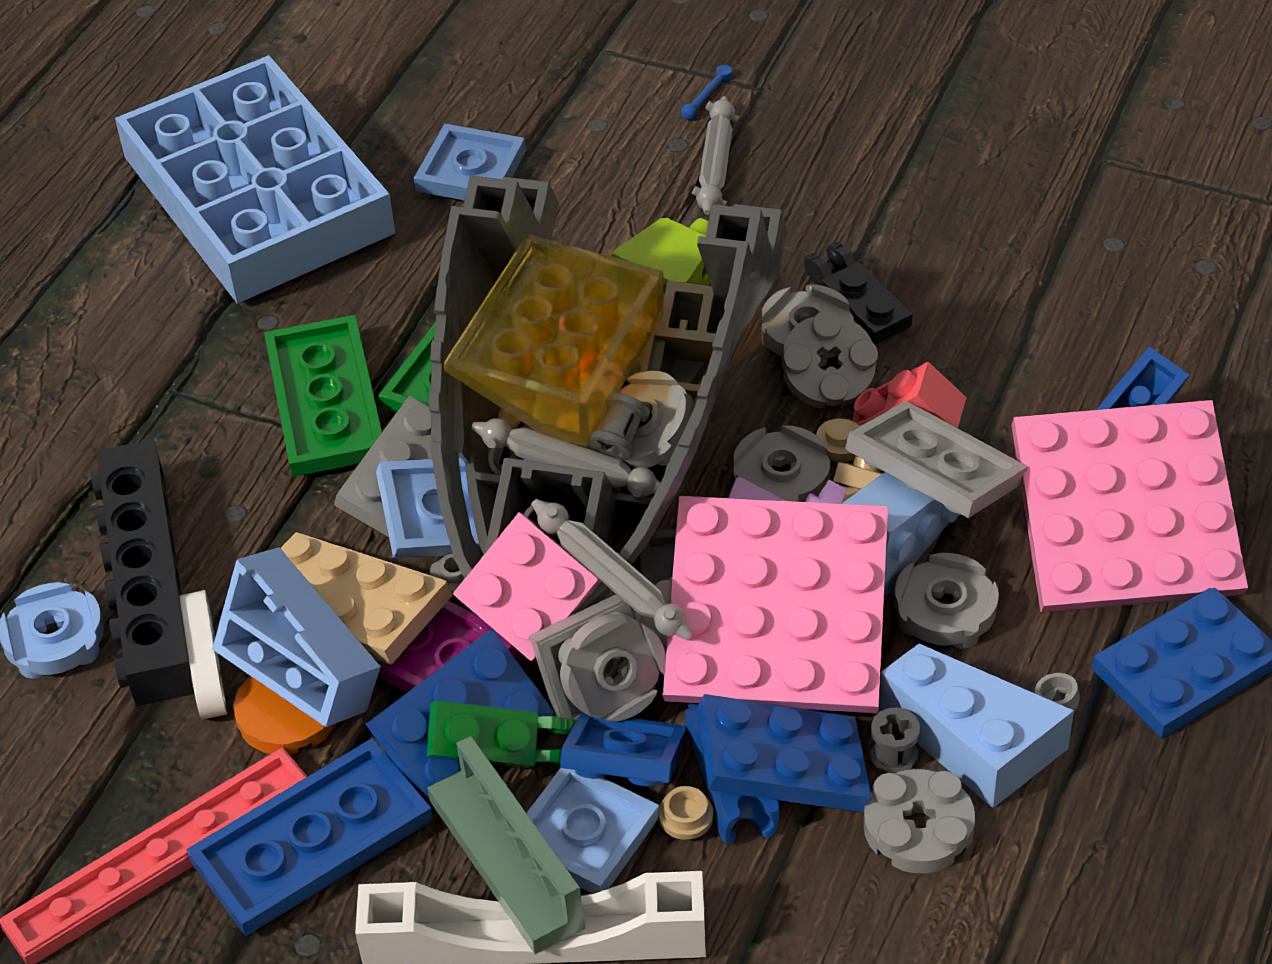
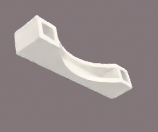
M702 871L644 873L624 884L598 893L581 896L585 929L537 954H534L499 902L454 895L438 891L417 882L359 884L355 935L362 964H540L706 957Z

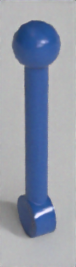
M718 66L716 68V77L691 104H686L682 107L681 115L684 119H694L697 115V109L719 84L732 79V68L730 66Z

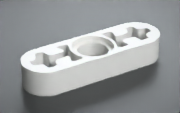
M202 590L180 595L191 676L200 718L203 720L226 715L227 706L218 653L212 650L215 633L206 591Z

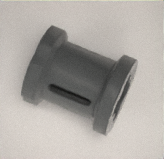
M612 392L606 398L605 405L608 409L599 430L591 433L589 441L596 450L605 455L628 460L634 452L631 444L641 422L647 421L650 409L643 402L632 396Z
M898 707L880 711L874 717L871 724L872 738L876 742L870 750L872 767L880 774L897 773L913 769L918 763V750L915 746L920 736V723L910 711ZM891 722L892 732L887 734L888 724ZM898 752H902V762L898 764Z

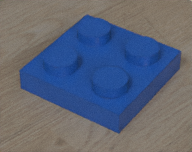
M582 712L562 746L560 768L575 770L577 775L591 779L603 778L607 775L628 777L630 782L641 786H655L661 782L669 783L685 746L687 726L634 718L618 722L606 721L604 718L591 717Z

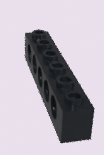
M155 439L98 450L99 471L91 472V479L96 500H103L104 506L95 507L101 536L108 535V542L100 543V551L105 572L113 573V579L105 581V590L110 610L117 609L118 617L109 619L114 646L116 649L122 648L123 656L114 658L120 688L130 687L136 707L193 695L194 688L180 604L182 588L164 471Z

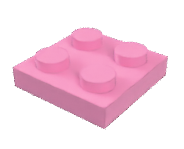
M519 512L454 591L453 595L530 661L536 662L537 659L529 636L574 615L601 583V580L525 514Z

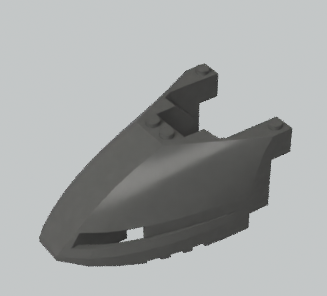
M470 175L463 207L451 206L434 309L437 315L434 340L431 342L430 360L432 362L431 390H429L431 454L439 506L454 560L464 578L467 577L482 557L471 532L462 489L459 456L465 463L469 500L478 542L483 554L489 550L519 512L525 514L539 526L538 515L531 505L535 499L546 503H558L564 506L568 512L569 520L583 523L632 566L649 543L676 496L697 451L708 418L740 341L756 310L779 275L787 232L781 209L734 204V207L712 204L706 237L699 236L697 242L711 286L667 281L659 326L578 316V277L574 269L547 266L559 202L549 182L511 177L497 179ZM525 319L532 328L538 329L541 333L548 331L551 340L545 342L543 351L555 361L561 378L565 382L576 385L575 371L580 361L589 354L606 352L615 356L624 369L625 379L621 390L630 384L627 378L634 374L645 371H660L673 377L691 396L695 407L668 465L656 464L648 467L654 473L656 479L661 482L655 494L642 498L634 497L628 491L627 486L622 487L621 492H616L607 475L602 471L508 458L510 449L507 446L504 447L499 462L503 464L501 475H497L492 471L487 458L489 447L484 443L482 437L471 429L473 422H487L498 418L502 406L514 398H529L534 401L537 398L527 373L528 357L521 353L514 355L511 349V345L516 343V338L519 334V320ZM603 368L596 369L591 375V380L596 382L603 380L606 377L607 370ZM651 412L647 421L640 423V427L646 425L651 420ZM529 419L521 421L518 429L526 425ZM548 534L561 545L557 534ZM601 581L576 613L597 604L612 590Z

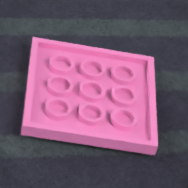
M1212 400L1013 418L1011 426L1017 461L1028 466L1027 471L1023 474L1021 490L1041 613L1189 600L1208 588H1216L1225 597L1245 594L1248 585Z
M679 496L670 604H675L682 608L686 615V623L693 635L689 640L676 635L668 636L663 687L664 701L700 703L703 695L709 694L800 709L878 713L888 506Z

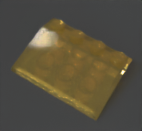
M527 234L444 361V371L539 433L588 447L591 433L598 429L608 409L605 405L608 394L612 392L619 393L664 314L663 271Z

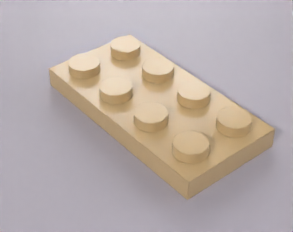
M295 532L281 547V550L374 660L389 665L394 663L453 596L446 580Z

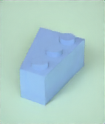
M887 472L881 474L842 503L888 506L884 599L895 587L902 570L912 562H916L949 522H954L960 515L949 511L944 504L921 491L908 488L903 481Z
M274 548L236 560L212 650L325 727L366 712L380 670L379 664L281 548Z
M916 645L881 671L879 711L898 707L913 713L920 723V736L917 744L947 770L955 774L962 783L992 808L996 807L1069 748L1074 710L924 645Z

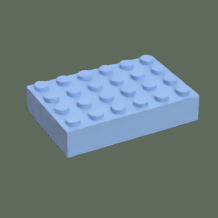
M269 55L115 118L126 160L237 304L395 234L390 195Z

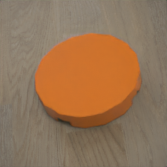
M249 676L239 687L233 704L237 727L241 731L242 737L250 746L266 754H271L281 747L289 755L300 753L299 748L305 747L312 743L313 748L323 742L337 724L335 723L327 727L323 726L252 676Z

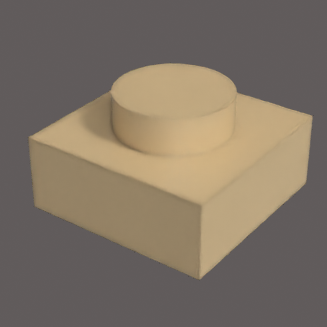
M855 456L853 464L838 462L833 481L862 489L883 474L881 469L867 465L862 458Z

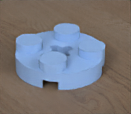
M55 582L28 589L14 599L16 607L9 612L7 618L5 613L0 618V643L7 659L19 668L21 675L34 679L43 675L62 673L78 665L89 664L98 657L100 653L99 643L104 634V620L99 605L92 594L85 590L86 595L81 592L73 591L71 584ZM56 623L57 627L60 628L56 632L43 634L46 632V625Z

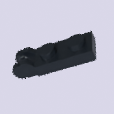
M840 242L828 245L826 250L828 260L838 271L832 274L828 263L817 253L813 252L805 256L803 261L804 267L810 278L817 285L831 288L847 299L850 304V313L853 316V321L867 332L873 344L912 326L913 314L859 262L855 263L851 251Z

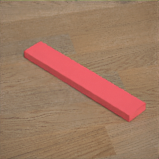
M281 747L0 918L2 930L26 964L38 963L193 867L186 851L187 848L308 776L288 752Z

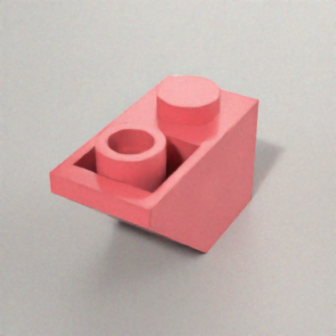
M926 362L911 371L904 370L900 372L893 380L876 389L869 388L861 393L854 403L855 411L851 421L861 426L904 401H908L958 428L967 397L934 366Z

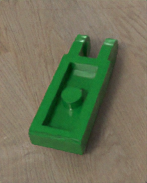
M436 700L430 703L427 757L459 761L456 743L471 736L491 764L529 768L535 765L560 767L562 750H536L537 732L567 736L573 729L576 720L554 716H538V712Z

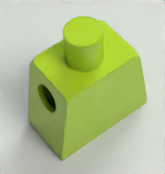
M660 218L612 252L614 281L660 301H664L667 281L708 286L710 281L697 246L698 237H706L708 221L699 218L689 227H686L669 218Z

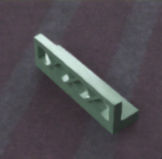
M470 736L457 742L461 771L427 787L429 799L534 954H537L585 929L581 893L578 884L473 738Z

